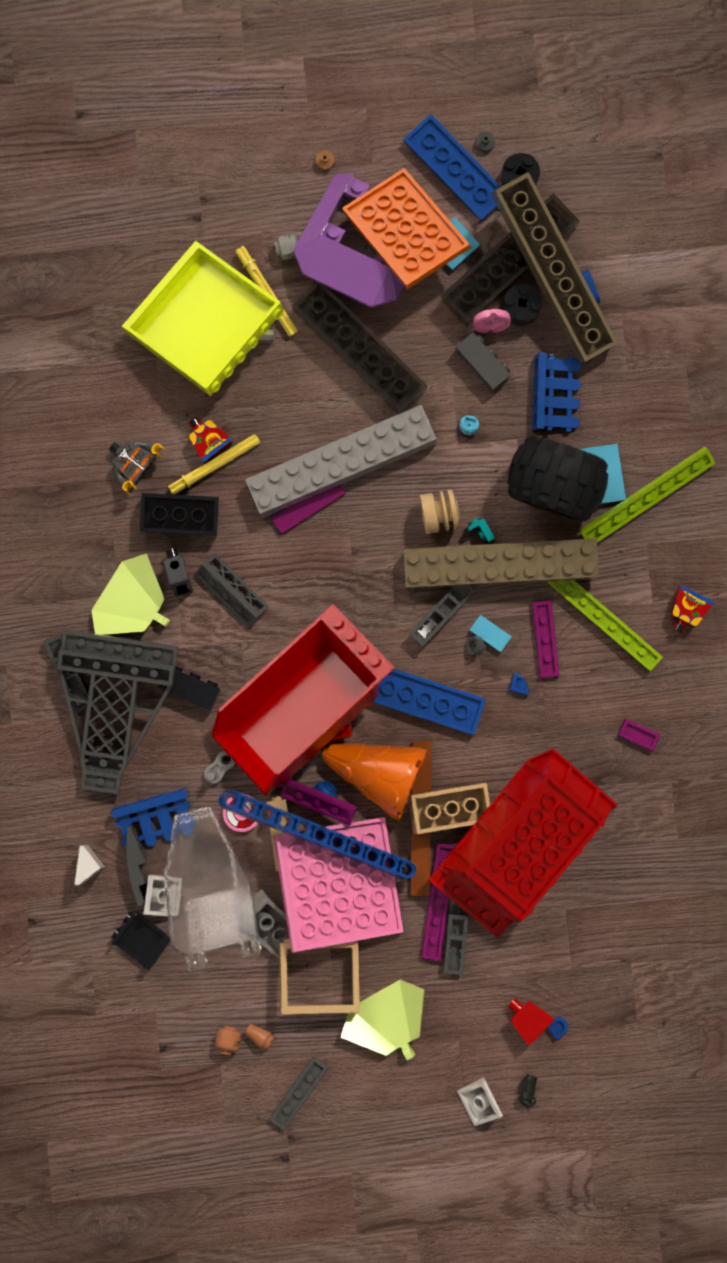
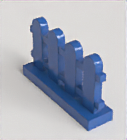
M547 353L535 355L532 431L540 432L544 427H547L546 431H552V428H565V432H571V429H575L580 425L579 419L572 417V410L580 407L579 399L572 398V391H577L581 387L580 381L573 379V373L580 371L582 365L579 361L573 360V356H569L568 360L555 359V355H549V358H547ZM554 371L567 372V379L554 378ZM546 389L548 390V396H545ZM553 390L567 391L566 397H554ZM553 409L566 410V416L553 415Z
M187 787L112 808L113 819L118 817L119 820L115 822L116 827H121L124 840H121L122 846L127 844L128 826L136 821H139L143 833L138 835L140 841L145 840L148 846H154L157 842L156 836L162 834L165 840L172 841L175 838L176 830L182 829L184 835H192L194 832L193 826L197 824L196 820H191L188 810L191 803L190 801L186 802L185 799L189 795ZM174 802V805L167 806V803ZM155 807V811L149 812V808ZM176 810L180 824H172L169 812ZM137 813V816L130 817V814ZM158 815L161 829L154 831L151 817Z

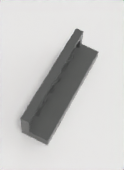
M216 554L202 563L194 574L248 628L269 608ZM214 561L219 566V569H214L210 563ZM225 576H229L233 583L228 582ZM238 589L243 590L246 593V596H242L238 592ZM252 603H256L261 609L257 611L252 606Z

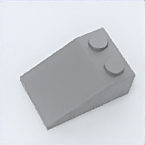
M261 889L235 918L245 931L279 959V943H284V939H290L286 913L273 898Z

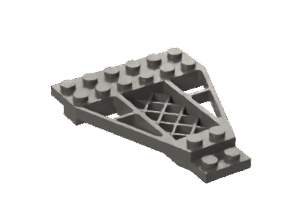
M63 630L57 669L59 670L81 756L80 761L83 773L80 789L113 794L120 793L122 774L174 685L179 646ZM65 670L91 674L88 699L71 697ZM97 675L103 676L97 680ZM109 677L120 678L122 680H120L118 683L114 685ZM105 678L111 688L103 693L97 683ZM128 680H133V686ZM122 681L130 688V691L124 695L116 687ZM139 682L167 685V689L155 709L139 707L137 705ZM97 689L100 696L95 699V691ZM112 689L120 697L114 703H111L105 695ZM132 692L131 702L129 705V703L126 701L124 697ZM101 697L109 705L102 712L94 703ZM120 700L128 708L121 715L113 706ZM72 701L87 704L83 738L81 737ZM93 708L98 713L94 718H92ZM109 708L117 716L110 723L103 715ZM129 711L127 724L122 716ZM135 712L152 713L137 742L132 746ZM99 716L106 724L101 730H98L92 722ZM117 719L125 726V729L119 733L111 725ZM92 727V729L95 731V734L90 737V730ZM107 727L115 735L109 741H106L100 733ZM127 730L126 741L124 742L119 735ZM96 735L104 743L97 750L89 741ZM115 738L123 746L117 752L108 744ZM106 746L110 752L101 751L100 749Z

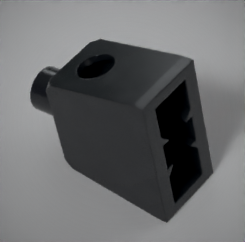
M177 548L167 550L166 555L168 559L164 560V565L175 597L193 592L183 556L178 555Z

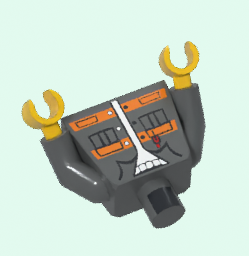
M136 440L133 443L128 441L124 447L116 441L110 446L109 451L116 456L112 461L115 478L128 495H130V488L134 487L137 489L136 485L156 461L157 457H162L159 451L166 449L162 445Z

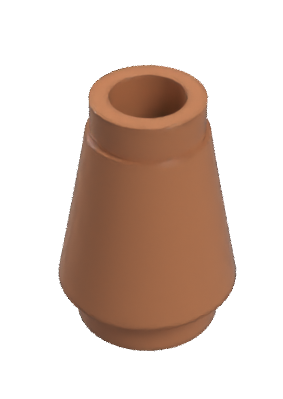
M252 1024L245 1031V1034L260 1049L268 1050L275 1039L271 1032Z

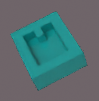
M476 518L468 523L469 527L466 529L468 533L479 528L477 533L482 541L486 540L488 544L495 540L484 518L481 520Z

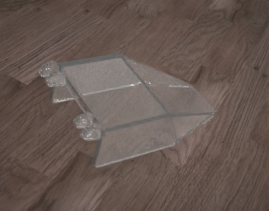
M207 806L175 815L170 838L172 840L171 848L167 853V868L164 869L163 874L172 949L185 956L187 966L191 972L196 971L194 956H198L199 966L203 970L207 968L204 954L237 945L241 946L243 958H249V947L247 945L249 942H251L254 955H260L261 944L258 934L253 886L212 807Z

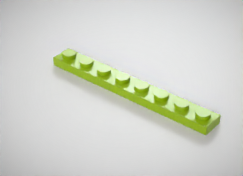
M704 446L580 529L579 533L582 538H597V542H599L716 464L708 448Z
M575 580L547 582L650 672L663 658Z

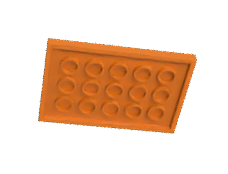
M405 168L342 208L345 216L406 289L411 288L470 249L468 241Z

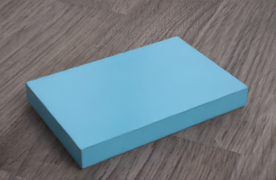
M618 444L581 449L604 459L608 465L606 471L608 473V484L601 504L625 500L626 495Z

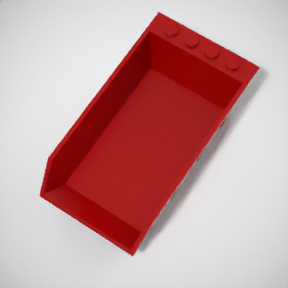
M332 604L218 709L211 736L264 796L268 797L273 789L285 782L288 783L290 778L311 758L314 759L317 756L316 754L340 731L343 732L346 729L345 727L367 706L370 707L372 705V702L379 696L381 681L395 667Z
M552 748L528 759L428 880L494 936L499 938L510 924L521 922L528 914H532L533 908L552 886L556 885L557 879L576 856H580L581 850L600 827H604V822L610 811L617 807V803Z

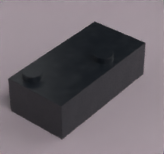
M142 493L140 532L217 537L219 497Z

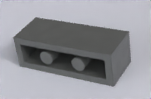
M472 332L455 347V351L493 393L510 378V369L505 363L501 364L496 359L498 356L491 348L488 350L484 345V339L479 334L475 335Z

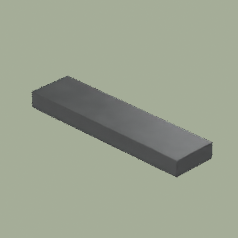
M313 1055L268 1121L284 1132L329 1069V1066Z

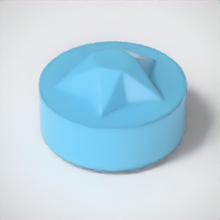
M470 415L464 416L459 425L461 432L466 435L475 434L479 428L478 419Z

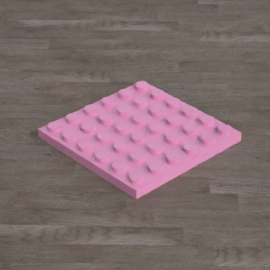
M385 817L357 821L351 825L339 824L326 827L391 853ZM317 830L315 838L319 841L321 833ZM288 834L273 835L292 952L403 932L394 876ZM334 838L333 845L337 847L339 842L337 838ZM352 844L350 852L354 855L356 847ZM369 852L367 855L369 861L373 859L372 852ZM388 858L385 860L387 868L390 867V860Z

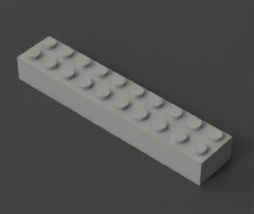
M419 405L245 480L260 516L264 518L297 502L436 445L437 439L422 405Z

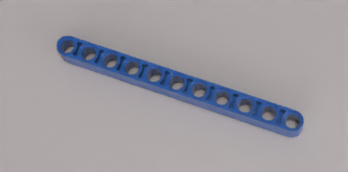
M236 791L224 792L219 797V805L227 811L396 878L409 879L416 873V866L411 861ZM228 795L233 798L232 805H228L226 802ZM246 802H248L251 806V810L249 813L246 812L244 809V804ZM264 809L267 810L269 814L266 820L262 817V811ZM282 816L286 819V825L284 827L280 824V818ZM299 824H302L304 827L302 834L297 829ZM317 830L321 833L319 841L315 838ZM334 838L338 839L339 844L337 847L333 845ZM352 844L356 847L354 855L350 852ZM369 852L373 854L372 861H369L367 857ZM387 858L390 860L389 868L385 866V860ZM404 865L407 867L406 875H404L402 872V867Z

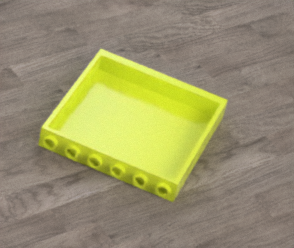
M195 241L122 327L130 337L211 396L220 389L221 383L232 375L234 368L244 361L246 354L256 347L262 335L268 333L274 321L282 316L284 308L279 300Z

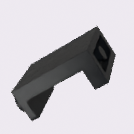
M134 911L133 914L129 912L123 920L125 925L122 929L117 928L111 936L114 939L111 943L121 948L149 971L173 937L139 912Z

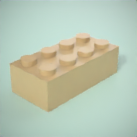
M487 783L409 795L408 803L413 834L474 825L490 805Z

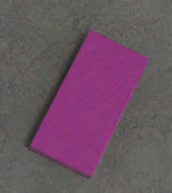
M625 718L617 736L653 752L661 734Z

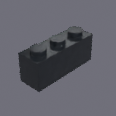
M176 666L174 685L170 693L212 711L221 689L217 688L218 684L210 680L205 683L200 680L201 676L192 672L187 675L182 673V668ZM159 684L158 688L166 690L167 685Z

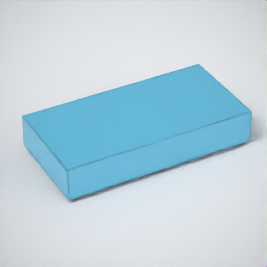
M482 615L478 617L469 630L499 652L503 650L512 637Z

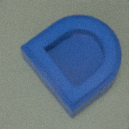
M557 1016L554 1017L555 1020L547 1028L556 1040L565 1035L568 1030L567 1021Z

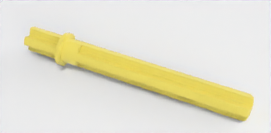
M244 246L237 249L235 252L243 263L242 268L247 270L256 285L277 299L255 263L256 260L251 258ZM284 310L278 320L290 337L297 333V329Z
M254 434L185 476L181 475V479L168 486L169 490L175 495L187 487L191 488L192 484L260 443L259 438Z

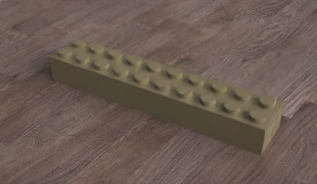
M529 172L490 192L579 362H586L618 343Z
M597 538L404 549L406 589L599 578Z

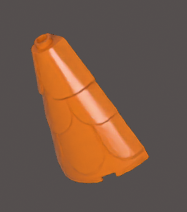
M331 743L329 747L325 746L321 757L324 758V763L345 782L352 784L368 800L373 801L391 818L401 821L408 804V797L428 750L421 747L366 745L365 743Z

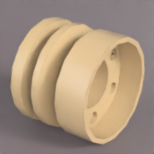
M452 489L447 490V499H444L443 491H439V500L435 501L432 493L419 496L426 534L438 533L439 523H443L445 530L449 531L450 521H452L454 530L459 529V508Z

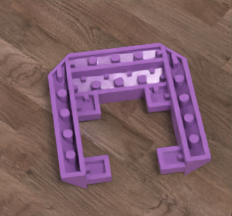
M335 174L293 252L303 276L370 308L394 302L398 299L404 287L400 280L377 253L374 259L341 244L340 242L345 235V230L331 224L344 197L355 200L368 192L370 185L354 178L353 174Z

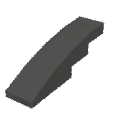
M471 586L453 587L409 634L424 646L476 591Z
M61 633L43 640L59 677L57 665L59 650L62 644ZM65 670L71 697L88 699L89 693L80 673ZM72 701L76 713L87 708L86 703Z
M131 824L127 828V863L132 890L137 905L140 907L145 905L146 899L141 885L147 882L141 864L145 863L147 858L135 828Z
M451 899L443 973L463 975L468 913Z

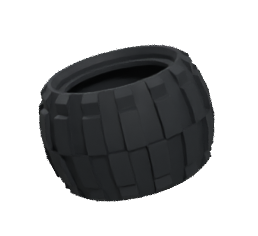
M530 436L525 438L524 444L518 447L512 458L508 470L507 484L509 488L507 492L511 498L530 506L584 522L590 520L592 513H596L603 501L608 484V473L606 472L608 465L604 459L581 449L550 439Z

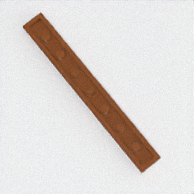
M413 741V747H421L428 751L413 784L412 795L431 792L432 741ZM412 824L411 862L416 866V873L411 878V896H430V881L428 879L430 877L431 832L413 834Z

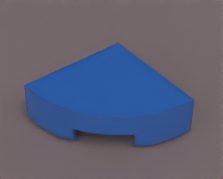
M514 672L509 691L528 696L529 688L526 680L522 675Z

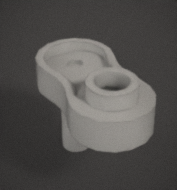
M224 750L218 754L216 760L206 767L204 771L205 779L210 783L221 781L226 771L235 765L232 759L230 762L224 760V756L228 755Z

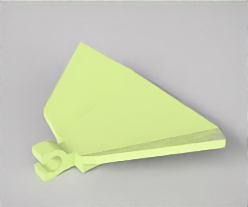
M147 554L122 561L91 610L95 634L110 635L145 632L153 620L165 627L169 624L170 620L158 613L165 598Z
M398 980L359 1002L360 1013H348L341 1038L385 1056L401 1047L407 1060L413 1058L415 1052L409 1042L420 1037L425 989L404 980Z

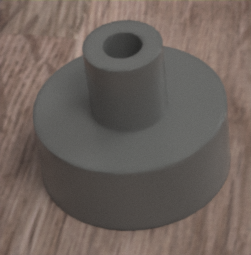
M489 132L480 133L476 138L478 150L489 152L493 149L495 144L494 136Z
M478 636L469 637L466 642L467 653L475 656L481 655L483 650L486 649L483 639Z

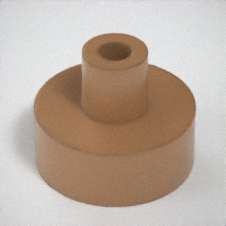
M323 150L317 154L316 165L320 170L328 171L334 166V155L330 151Z

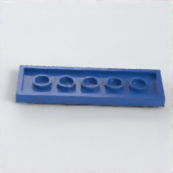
M432 114L426 117L403 139V142L481 222L497 208L490 192L501 186Z
M394 669L381 681L379 696L373 703L475 735L486 699Z

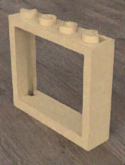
M284 939V943H279L280 1014L360 1013L358 942L320 947L351 948L352 1005L287 1006V949H291L290 939Z

